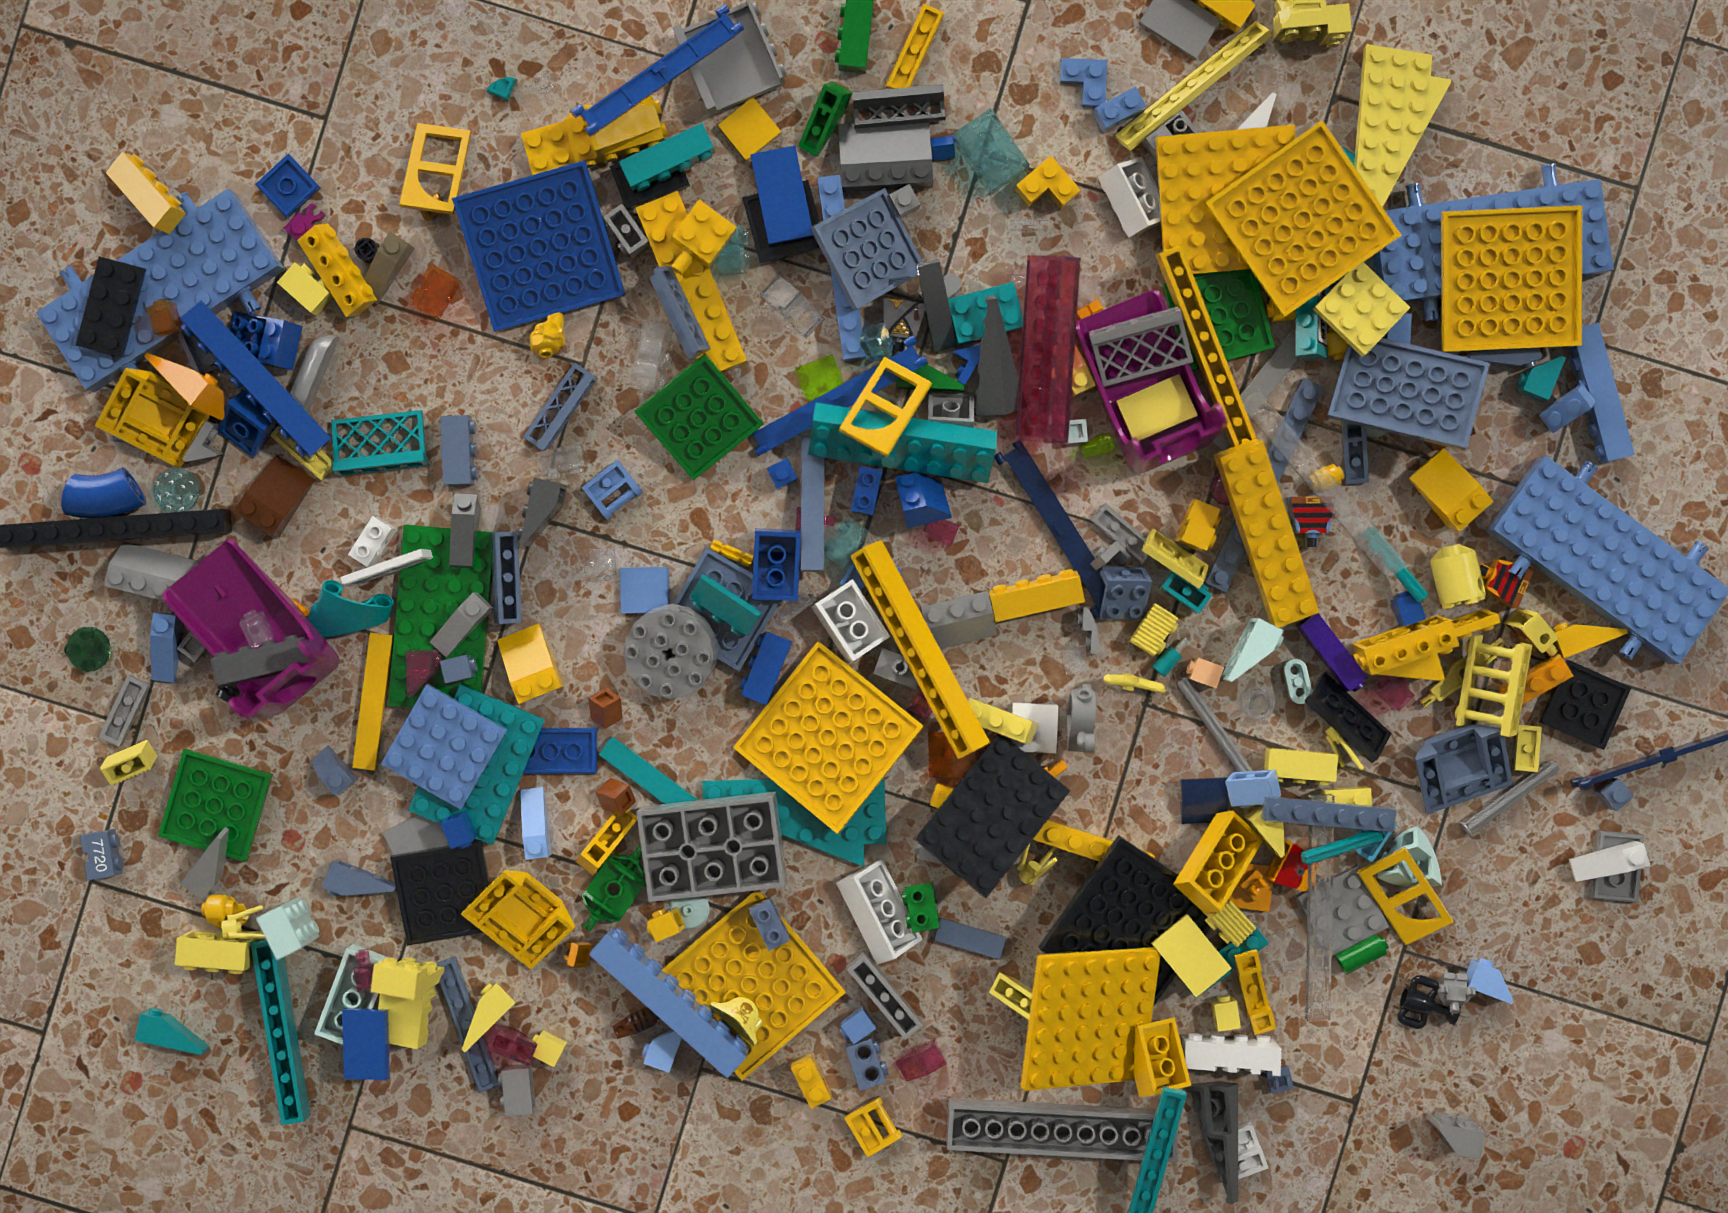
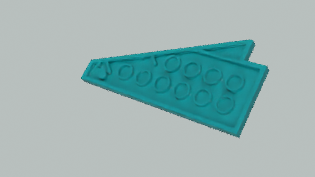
M770 778L703 780V800L776 791L781 835L858 865L864 866V844H886L884 778L839 834L835 833Z

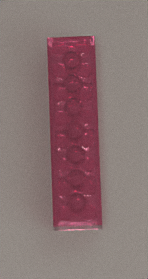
M1027 255L1015 440L1068 444L1081 258Z

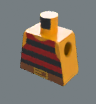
M1497 559L1493 560L1490 567L1479 563L1482 579H1485L1484 587L1486 593L1510 608H1518L1535 568L1528 567L1521 580H1519L1517 575L1522 569L1521 567L1516 575L1508 572L1514 564L1512 562Z

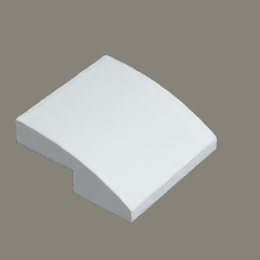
M1012 703L1013 714L1039 724L1031 745L1012 738L1011 741L1024 752L1056 753L1058 705Z
M1251 1121L1238 1125V1179L1268 1169L1265 1156Z

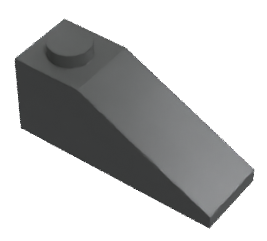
M454 494L451 513L450 567L473 568L481 511L478 496L475 494Z

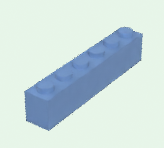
M1599 322L1583 326L1582 346H1566V348L1570 350L1572 357L1570 365L1572 370L1576 372L1578 379L1576 387L1583 383L1596 401L1593 407L1584 413L1588 416L1590 423L1588 425L1589 434L1595 441V455L1600 460V463L1635 455Z

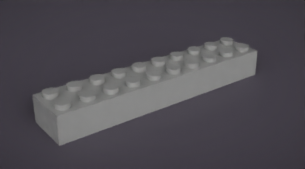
M949 1098L946 1145L947 1150L1142 1161L1156 1109ZM1178 1128L1168 1162H1177Z

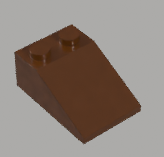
M276 455L245 492L233 512L271 536L280 537L316 479Z

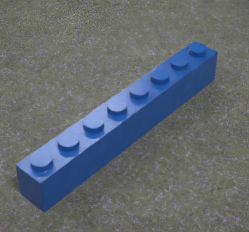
M202 300L180 317L182 324L180 328L188 337L193 335L197 339L198 343L196 345L204 354L210 353L215 358L213 363L222 372L226 370L232 376L229 380L238 389L242 387L248 393L246 398L254 406L258 404L264 410L262 415L270 423L275 422L280 427L278 432L287 441L291 439L296 444L294 448L303 458L305 456L309 459L313 458L331 442V437Z

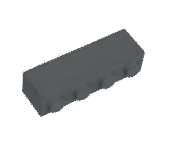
M298 635L285 637L284 642L275 643V640L261 643V647L252 649V646H245L237 649V653L229 654L228 651L214 654L215 658L210 660L217 689L281 674L295 661L309 663L311 660L298 646V643L301 640H305V637L298 638Z

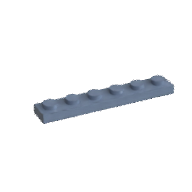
M1265 796L1262 819L1275 822L1393 832L1397 810L1389 807Z

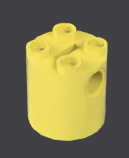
M1456 544L1441 548L1430 560L1439 602L1443 609L1456 607V605L1463 604V601L1467 605L1486 599V591L1476 550Z

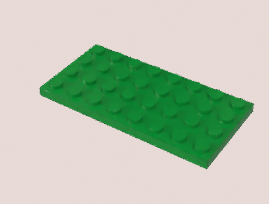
M416 525L403 526L401 556L419 549L431 550L433 558L402 569L399 573L388 706L413 708L427 684L452 698L455 697L460 684L482 692L489 615L447 658L430 641L473 592L479 593L490 604L492 583L491 532L478 531L473 568H458L449 566L451 528ZM471 654L472 658H475L478 671L475 672L476 677L450 683L444 682L440 661Z

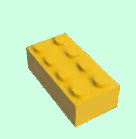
M1233 810L1216 813L1173 885L1204 913L1221 912L1264 839Z

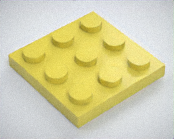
M1364 262L1348 272L1313 308L1362 357L1410 309Z

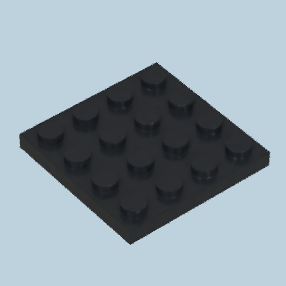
M482 840L472 841L470 846L463 849L458 847L450 849V846L396 854L390 857L407 946L483 933L461 915L462 911L490 885Z

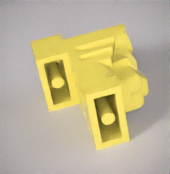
M1276 0L1275 2L1276 16L1273 18V40L1288 43L1294 41L1295 38H1303V41H1310L1318 36L1319 45L1333 48L1340 46V43L1352 32L1349 4L1326 6V0Z
M404 957L398 962L395 958H384L382 961L374 964L371 992L380 993L378 1009H388L389 1044L419 1049L427 1044L429 1033L427 1028L429 1022L428 1014L433 1008L431 999L436 996L434 987L439 983L445 967L437 966V963L431 961L416 962V959Z

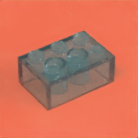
M991 108L953 134L954 144L990 196L1026 172L1030 166Z

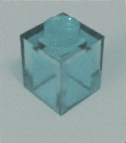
M880 323L863 327L859 343L869 362L882 361L884 357L891 358L894 341L885 324Z

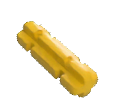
M714 540L711 544L710 549L718 554L721 553V556L736 562L740 561L741 564L748 567L752 565L753 555L744 554L743 551L727 544L723 545L722 542Z

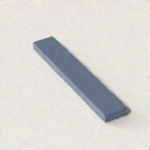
M802 437L801 572H824V457L808 455L810 437Z
M454 956L437 962V966L445 967L439 984L463 1047L475 1014V1008L457 958ZM483 1034L464 1052L479 1093L499 1086L498 1072Z

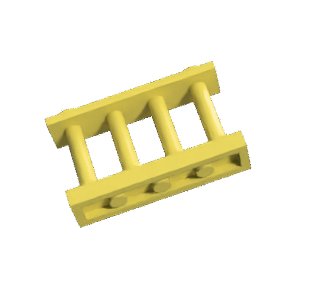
M1472 635L1466 643L1468 654L1460 702L1455 710L1456 725H1466L1469 723V719L1498 725L1501 729L1500 735L1511 737L1517 735L1532 645L1520 643L1515 644L1513 649L1484 644L1482 643L1483 635ZM1480 652L1510 658L1513 661L1511 670L1507 672L1478 666ZM1476 675L1505 680L1509 684L1508 691L1505 694L1474 688ZM1473 697L1503 703V706H1505L1504 715L1499 717L1472 711Z

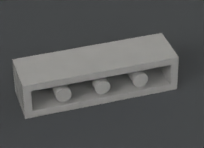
M865 951L847 965V971L905 1040L923 1026L922 1019Z

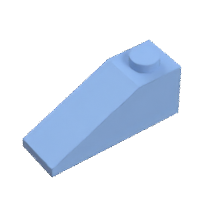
M544 787L521 789L522 835L525 860L549 857L552 855Z

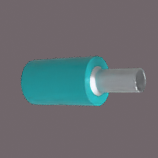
M1183 637L1175 648L1169 646L1152 667L1160 675L1166 677L1181 660L1182 655L1180 653L1189 644V641Z

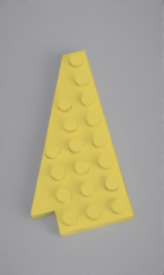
M1366 44L1363 49L1354 167L1383 207L1451 84V79L1431 76L1432 55Z

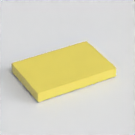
M1180 374L1116 401L1131 438L1135 437L1138 442L1198 416Z
M1152 528L1147 535L1142 551L1199 589L1204 583L1209 567L1208 564Z
M1187 914L1152 942V945L1196 998L1232 969Z

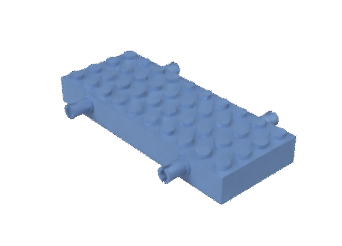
M1552 163L1551 165L1541 166L1544 186L1541 188L1432 204L1423 203L1420 183L1407 185L1405 187L1409 206L1385 210L1401 236L1373 255L1375 273L1405 303L1423 302L1425 322L1439 320L1437 299L1442 298L1441 212L1582 205V277L1610 272L1614 270L1601 179L1561 185V183H1558L1556 163Z
M228 188L199 208L195 206L188 192L181 193L182 198L177 195L175 198L181 202L180 207L186 214L170 234L161 231L116 260L146 269L123 358L76 346L93 276L82 282L72 266L64 268L66 272L64 270L59 272L70 290L37 311L36 314L85 390L92 392L100 390L120 377L125 368L138 370L136 366L146 360L144 357L146 353L154 355L179 339L177 333L182 331L180 328L182 325L180 317L201 300L215 315L239 299L249 315L255 314V310H261L262 307L251 292L283 272L285 268L235 192Z
M1547 456L1537 458L1485 531L1519 556L1508 572L1516 575L1521 567L1522 569L1517 575V579L1521 580L1528 567L1532 565L1617 628L1627 629V635L1630 637L1619 651L1620 655L1625 654L1624 657L1626 659L1632 660L1642 645L1667 664H1680L1728 595V587L1698 565L1702 557L1709 550V547L1707 545L1702 547L1704 543L1696 541L1689 553L1684 556L1587 485L1593 474L1598 470L1596 465L1591 467L1593 463L1585 461L1579 472L1574 476Z

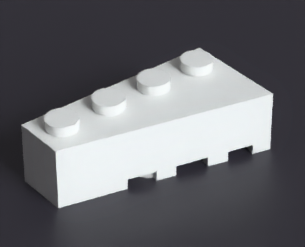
M1190 1033L1188 1037L1182 1036V1049L1187 1069L1216 1071L1217 1067H1221L1223 1071L1237 1073L1242 1068L1244 1071L1251 1072V1074L1261 1075V1072L1266 1070L1272 1071V1076H1281L1282 1048L1270 1036L1258 1035L1257 1039H1250L1246 1035H1234V1038H1225L1223 1034H1211V1037H1202V1034Z

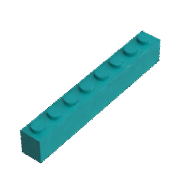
M262 939L252 943L251 950L282 1126L304 1122L311 1116L285 958L282 957L277 960L267 939Z

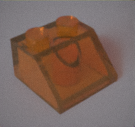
M943 731L928 732L929 777L963 778L975 763V751L958 759Z

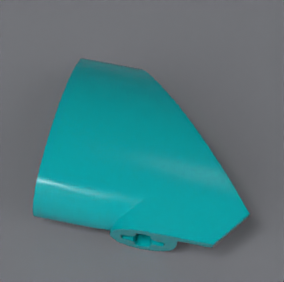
M326 580L322 584L319 599L311 607L308 620L323 637L343 635L387 622L394 601L389 595L376 594L365 603L355 602L341 597L343 591L342 584L335 580Z

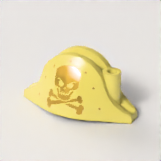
M739 997L729 1002H712L709 1005L738 1034L753 1046L756 1045L755 1032L762 1026L763 1021L758 1018V1009L752 1001Z

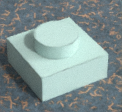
M1086 419L1062 422L1065 444L1088 442Z

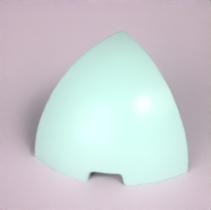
M1418 826L1410 828L1394 839L1395 845L1388 853L1384 852L1382 855L1383 858L1406 847L1431 887L1442 885L1440 868L1435 852L1428 838ZM1405 860L1378 873L1379 879L1390 884L1404 887H1413L1419 884Z

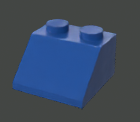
M243 389L227 402L224 409L225 417L220 421L217 431L254 458L269 440L270 434L276 429L277 424L275 422L270 423L262 415L264 410L258 404L256 406L251 404L246 398L248 393Z
M918 472L895 477L907 529L952 518L941 481Z

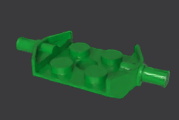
M641 844L630 856L610 854L583 893V901L590 912V917L583 927L586 929L590 922H592L587 929L591 932L599 920L619 922L646 884L645 871L640 863L642 851L639 853ZM610 883L619 884V894L613 895L608 891Z

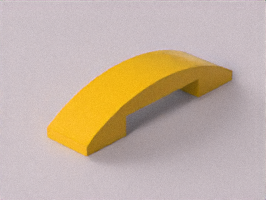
M1257 949L1234 955L1239 985L1254 1035L1275 1030L1276 1025L1272 1009L1269 1006Z

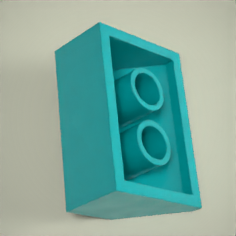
M705 574L701 576L689 597L694 600L692 602L693 606L701 611H704L706 608L713 613L711 617L720 624L724 621L731 625L730 630L740 637L743 634L748 636L763 612Z

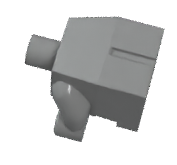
M1444 972L1439 979L1438 995L1444 1006H1450V1013H1459V1007L1466 1004L1471 997L1476 996L1475 987H1467V974Z

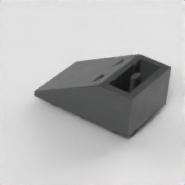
M535 477L533 482H529L527 488V495H530L529 502L524 505L522 517L525 518L524 525L519 527L517 540H520L519 545L530 547L563 508L567 485Z

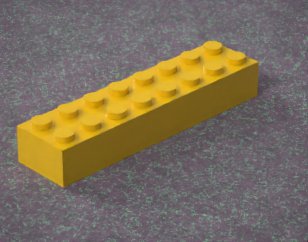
M678 191L636 207L659 266H671L683 251L671 242L673 233L688 215ZM694 259L683 275L674 271L711 348L705 352L723 374L748 364L710 268H706Z
M1256 438L1214 454L1270 624L1280 628L1320 613L1264 442Z

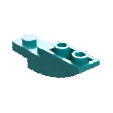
M1253 924L1256 930L1249 937H1246V940L1239 947H1236L1232 942L1229 944L1225 942L1216 949L1232 969L1205 991L1232 973V970L1236 968L1234 955L1254 949L1260 951L1269 944V940L1256 924Z

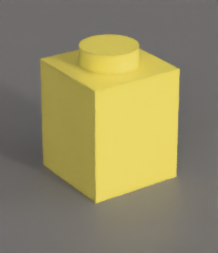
M1230 995L1216 996V1000H1211L1214 1026L1218 1032L1241 1028L1237 1001L1233 997H1230Z
M543 1030L540 1036L535 1034L529 1047L533 1049L530 1055L554 1067L568 1042Z

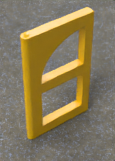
M417 123L399 203L400 207L454 215L455 207L452 198L457 197L459 194L471 138L470 130ZM427 136L461 141L456 166L422 161ZM419 172L453 177L448 202L437 200L423 190L419 183Z
M884 357L840 426L839 431L888 457L930 389L932 382ZM885 370L916 386L903 409L872 393ZM865 402L896 418L887 427L875 430L862 429L851 425Z
M1406 847L1357 871V874L1404 945H1408L1453 923L1452 917ZM1405 860L1419 884L1388 898L1373 875ZM1426 893L1441 916L1426 920L1412 919L1402 915L1395 908Z

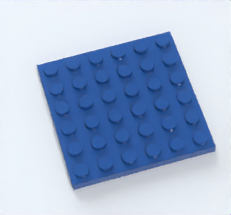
M586 160L452 198L494 332L545 318L554 313H562L626 295Z

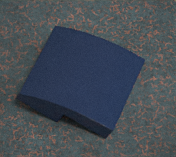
M1227 777L1180 779L1181 824L1211 823L1216 813L1228 811V791L1225 782Z

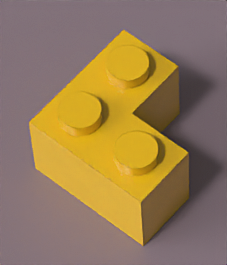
M1050 156L1020 181L1014 191L1028 207L1047 193L1062 210L1079 195L1081 190L1056 160Z
M1193 499L1175 542L1198 552L1207 551L1208 548H1212L1217 537L1214 535L1216 529H1213V527L1217 528L1222 516L1219 515L1221 509L1198 499Z

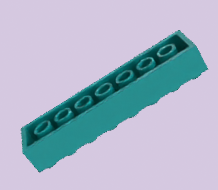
M822 403L815 404L808 455L982 483L989 482L996 452L997 431L911 418L890 454L886 457L839 431L840 426L852 408ZM860 410L851 425L862 429L875 430L887 427L896 418L885 413Z

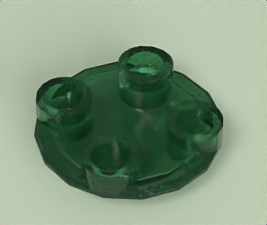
M87 626L78 629L71 635L68 644L64 647V652L76 668L84 672L99 670L107 663L110 658L111 645L104 632L98 628Z

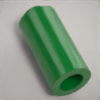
M1375 934L1335 954V957L1345 975H1348L1387 955L1386 950L1389 949V946L1383 936L1378 937Z

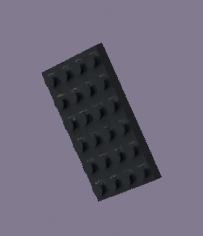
M998 733L916 835L914 840L982 897L987 898L1065 799L1070 790L1006 736Z

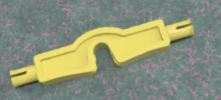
M1499 637L1491 645L1503 647L1506 643L1502 642L1503 639ZM1480 652L1478 666L1485 667L1497 655ZM1467 657L1453 662L1445 673V680L1437 681L1428 689L1430 693L1420 700L1424 708H1427L1435 700L1442 701L1462 687L1463 680L1459 672L1461 669L1465 670Z

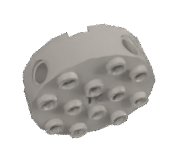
M668 604L652 609L634 623L626 636L623 655L628 673L639 687L653 696L667 699L688 696L706 682L717 663L719 647L717 638L715 639V634L710 628L711 625L704 616L690 607ZM669 648L673 649V655L670 654V651L668 650Z

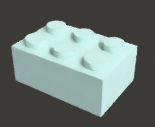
M300 896L256 918L277 960L320 937L318 934L319 927L314 920H311L308 914L309 907L304 900H301Z

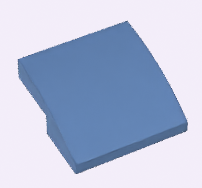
M669 567L620 568L621 613H647L654 608L670 604Z

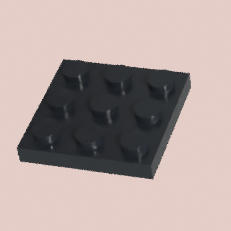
M805 180L803 181V186L813 227L820 222L809 181ZM759 194L742 197L760 265L821 249L814 236L769 245Z
M1566 660L1565 663L1574 676L1554 687L1539 722L1604 750L1632 687L1573 661Z

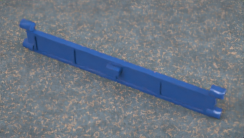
M726 4L715 10L719 19L586 111L579 104L570 111L574 118L579 116L583 118L588 125L585 131L591 137L744 30L743 25L740 22L734 25L726 15L730 12Z
M914 335L903 340L907 347L906 350L889 358L912 372L928 364L926 357L922 356L919 358L913 345L918 343ZM879 364L764 428L757 429L752 434H754L759 444L755 448L758 456L812 428L816 403L847 408L854 405ZM885 370L872 393L880 391L901 378Z

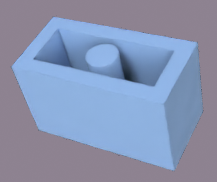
M1276 769L1232 772L1225 781L1231 807L1249 808L1253 805H1261L1263 807L1265 796H1281Z

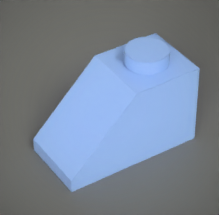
M1480 958V961L1471 959L1466 973L1467 987H1475V991L1512 1004L1511 994L1500 970L1493 967L1494 963L1484 958Z
M673 1029L653 1037L651 1043L646 1042L642 1052V1056L645 1057L643 1064L669 1073L682 1037Z

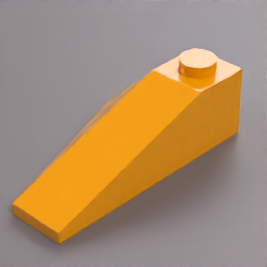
M149 353L144 355L191 406L221 421L225 417L223 391L217 386L218 381L208 373L204 376L197 371Z

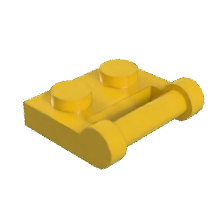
M880 1096L873 1098L865 1105L844 1116L867 1158L903 1136L900 1130L895 1128L885 1111ZM873 1109L889 1134L885 1138H883L868 1113Z

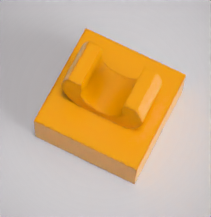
M1256 869L1239 884L1255 902L1272 887Z
M587 942L566 943V946L570 947L569 955L563 956L565 960H568L567 965L571 967H588L589 953L592 950L593 944Z

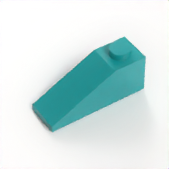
M149 1008V1010L140 1014L134 1041L199 1055L209 1050L208 1044L172 1015L163 1013L162 1009Z

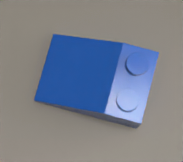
M755 528L752 599L798 601L801 530Z

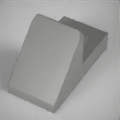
M213 420L205 421L182 460L188 462L223 454L208 444L209 442L212 443L218 436L219 431H217L219 424Z

